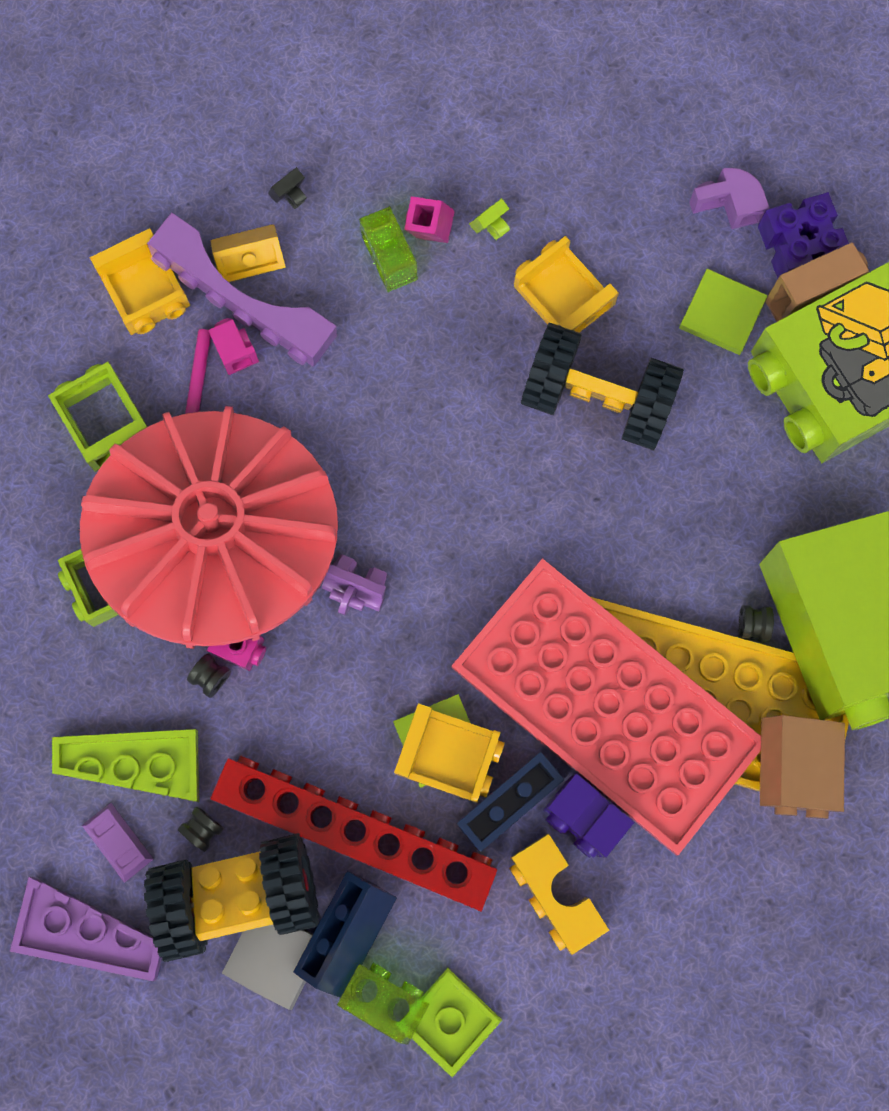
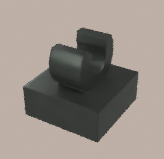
M296 167L270 188L268 195L275 203H278L285 197L287 202L296 209L307 199L298 187L305 177Z

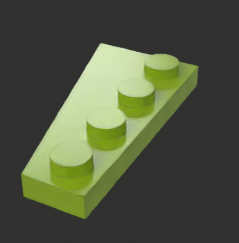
M198 730L52 737V773L199 802Z

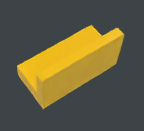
M274 224L211 240L212 253L217 270L228 282L286 268Z

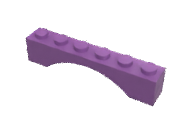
M172 212L147 244L152 255L151 260L158 267L165 271L170 268L179 275V280L192 290L196 287L206 293L205 297L213 305L220 309L225 306L233 312V317L245 327L252 325L261 331V337L273 346L280 344L289 350L287 352L288 355L297 363L304 365L307 362L314 367L337 337V326L310 307L290 308L275 306L255 300L237 290L222 277L211 263L203 247L199 231Z

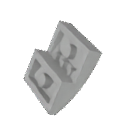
M274 924L243 931L222 974L288 1010H292L306 983L293 971L313 934L307 930L279 935L274 928Z

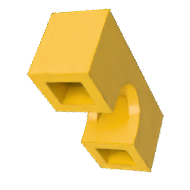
M549 834L544 835L510 857L514 865L509 867L512 875L520 887L524 884L528 885L534 895L529 899V902L540 919L545 915L549 919L553 929L548 933L560 951L566 948L573 955L609 931L588 897L569 906L559 904L553 897L551 891L552 881L557 873L569 865Z

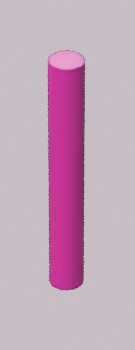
M207 329L198 330L185 414L199 412L211 340Z

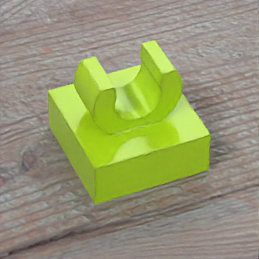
M501 198L471 221L469 225L477 234L486 228L492 237L497 240L510 230L508 224L500 217L509 210V207Z

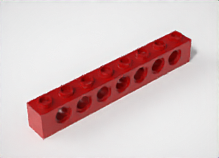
M239 756L237 762L229 758L227 759L210 798L211 800L290 833H299L302 838L482 912L498 869L491 867L493 859L474 851L470 858L457 853L459 845L440 837L437 844L423 839L425 831L405 824L403 830L391 826L392 818L372 810L370 816L357 812L359 804L339 796L335 803L323 798L325 790L309 783H305L304 788L301 789L290 784L291 776L272 769L271 774L267 775L257 770L260 763L243 756ZM254 780H261L265 785V793L258 800H252L247 792L249 784ZM288 793H294L299 801L297 809L291 814L284 813L280 807L282 797ZM319 807H327L332 813L330 824L324 828L317 827L313 821V814ZM354 820H360L366 828L364 838L358 842L351 841L346 835L348 824ZM386 834L395 835L400 842L399 850L392 856L383 854L379 848L380 839ZM419 848H427L433 854L434 861L428 869H418L413 864V853ZM452 862H461L467 868V876L461 883H452L446 877V869Z

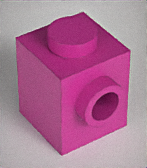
M411 196L404 230L419 239L448 243L455 211L443 201Z
M259 635L260 639L256 641L248 639L232 644L209 646L207 651L218 658L250 671L253 665L259 666L265 655L266 647L263 646L265 639Z

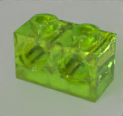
M389 206L360 218L361 237L387 292L418 280L417 262L391 207Z
M374 962L370 968L359 964L337 1006L400 1044L408 1045L430 1004L421 999L424 992L406 981L403 982L402 986L390 981L389 978L392 973ZM374 981L377 985V995L372 1001L366 1002L362 996L363 987L368 982ZM400 1000H406L410 1008L407 1018L403 1021H397L393 1013L395 1004Z

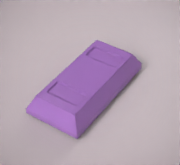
M112 803L108 804L82 825L124 883L154 860Z

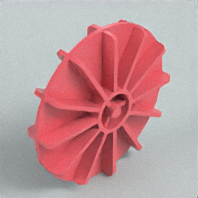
M225 406L224 412H195L171 417L170 412L163 413L162 421L139 431L120 446L114 444L109 449L111 455L102 464L93 478L86 495L82 498L80 543L86 569L94 586L107 604L130 626H135L154 637L184 644L186 648L194 649L195 646L232 644L252 639V641L259 640V635L276 628L296 614L304 605L307 606L312 601V596L328 573L334 557L338 533L337 507L328 476L313 455L291 436V430L285 426L278 428L263 420L234 413L231 406Z

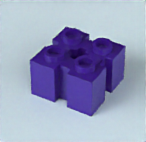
M829 192L803 199L801 205L796 210L793 209L791 203L765 211L758 224V229L766 250L774 248L776 251L771 263L777 279L780 275L849 244L843 227L839 229H834L833 223L838 215Z
M577 773L569 777L543 809L548 814L545 821L560 834H565L569 831L576 837L573 845L588 858H594L595 856L606 858L635 823L615 805L602 797L596 789Z

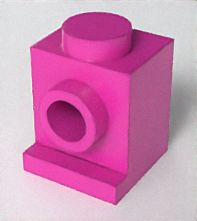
M223 319L216 323L214 328L208 330L228 375L259 362L245 329L238 330L233 319Z

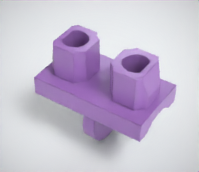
M343 554L340 555L336 562L330 565L322 584V589L331 592L329 598L340 602L338 613L346 615L350 607L362 611L364 606L379 612L384 601L387 573L374 567L369 569L365 578L354 574L357 562Z

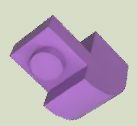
M724 168L720 173L717 183L708 181L694 188L689 201L693 214L724 206L731 229L759 223L765 211L770 209L760 182L752 174L737 168Z

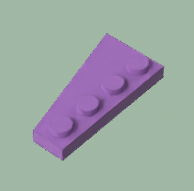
M35 877L28 878L10 952L149 981L157 980L162 957H159L158 947L155 948L153 944V936Z

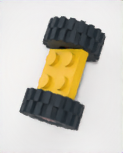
M549 322L535 355L522 395L521 404L554 415L566 384V388L571 390L570 396L589 402L591 397L604 401L602 407L621 413L623 408L630 410L632 407L621 439L654 451L670 414L684 369L650 358L638 392L571 369L582 333Z
M299 833L262 841L259 852L192 867L191 862H188V860H181L149 868L145 874L144 887L146 893H144V901L147 903V909H145L146 917H149L150 934H153V944L155 948L158 947V955L160 958L162 957L164 962L203 954L206 951L205 945H207L208 939L272 924H274V928L279 935L317 927L319 924L318 900L313 881L314 876L310 868L306 846L303 844V839Z

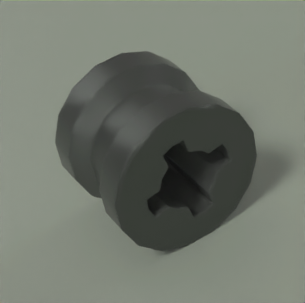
M742 605L739 611V638L749 640L751 637H758L761 641H770L774 626L772 607L763 606L759 610L753 609L751 605Z
M207 653L192 668L187 681L192 685L202 687L203 694L211 698L229 678L231 670L226 666H219L216 663L215 657Z
M196 806L192 811V818L187 823H182L177 830L189 842L206 852L210 847V840L214 835H220L224 827L211 818L208 813Z

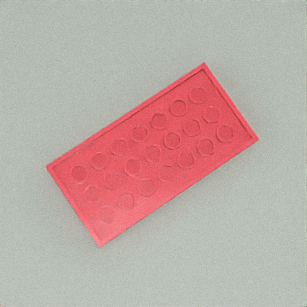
M543 558L451 666L453 670L676 856L681 853L761 751V736Z

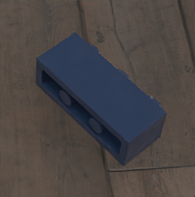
M540 752L457 823V826L475 848L482 852L561 784L564 778L543 753Z
M347 871L293 973L315 989L344 999L397 897L378 885Z

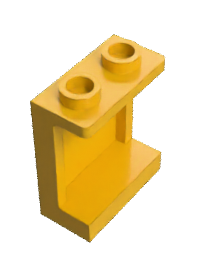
M150 228L89 257L130 335L148 333L154 329L155 323L165 318L176 319L184 314L185 308L191 306L173 271L170 268L165 271L151 260L152 255L147 244L153 236Z
M564 236L558 242L556 240L549 242L542 249L541 255L535 260H526L515 271L514 287L547 325L550 322L580 333L616 304L619 293L611 284H608L605 288L570 250V240L567 236Z
M418 703L394 773L395 775L477 803L479 796L486 798L493 777L487 775L491 761L498 763L505 742L498 740L501 733L499 731H492L465 722Z

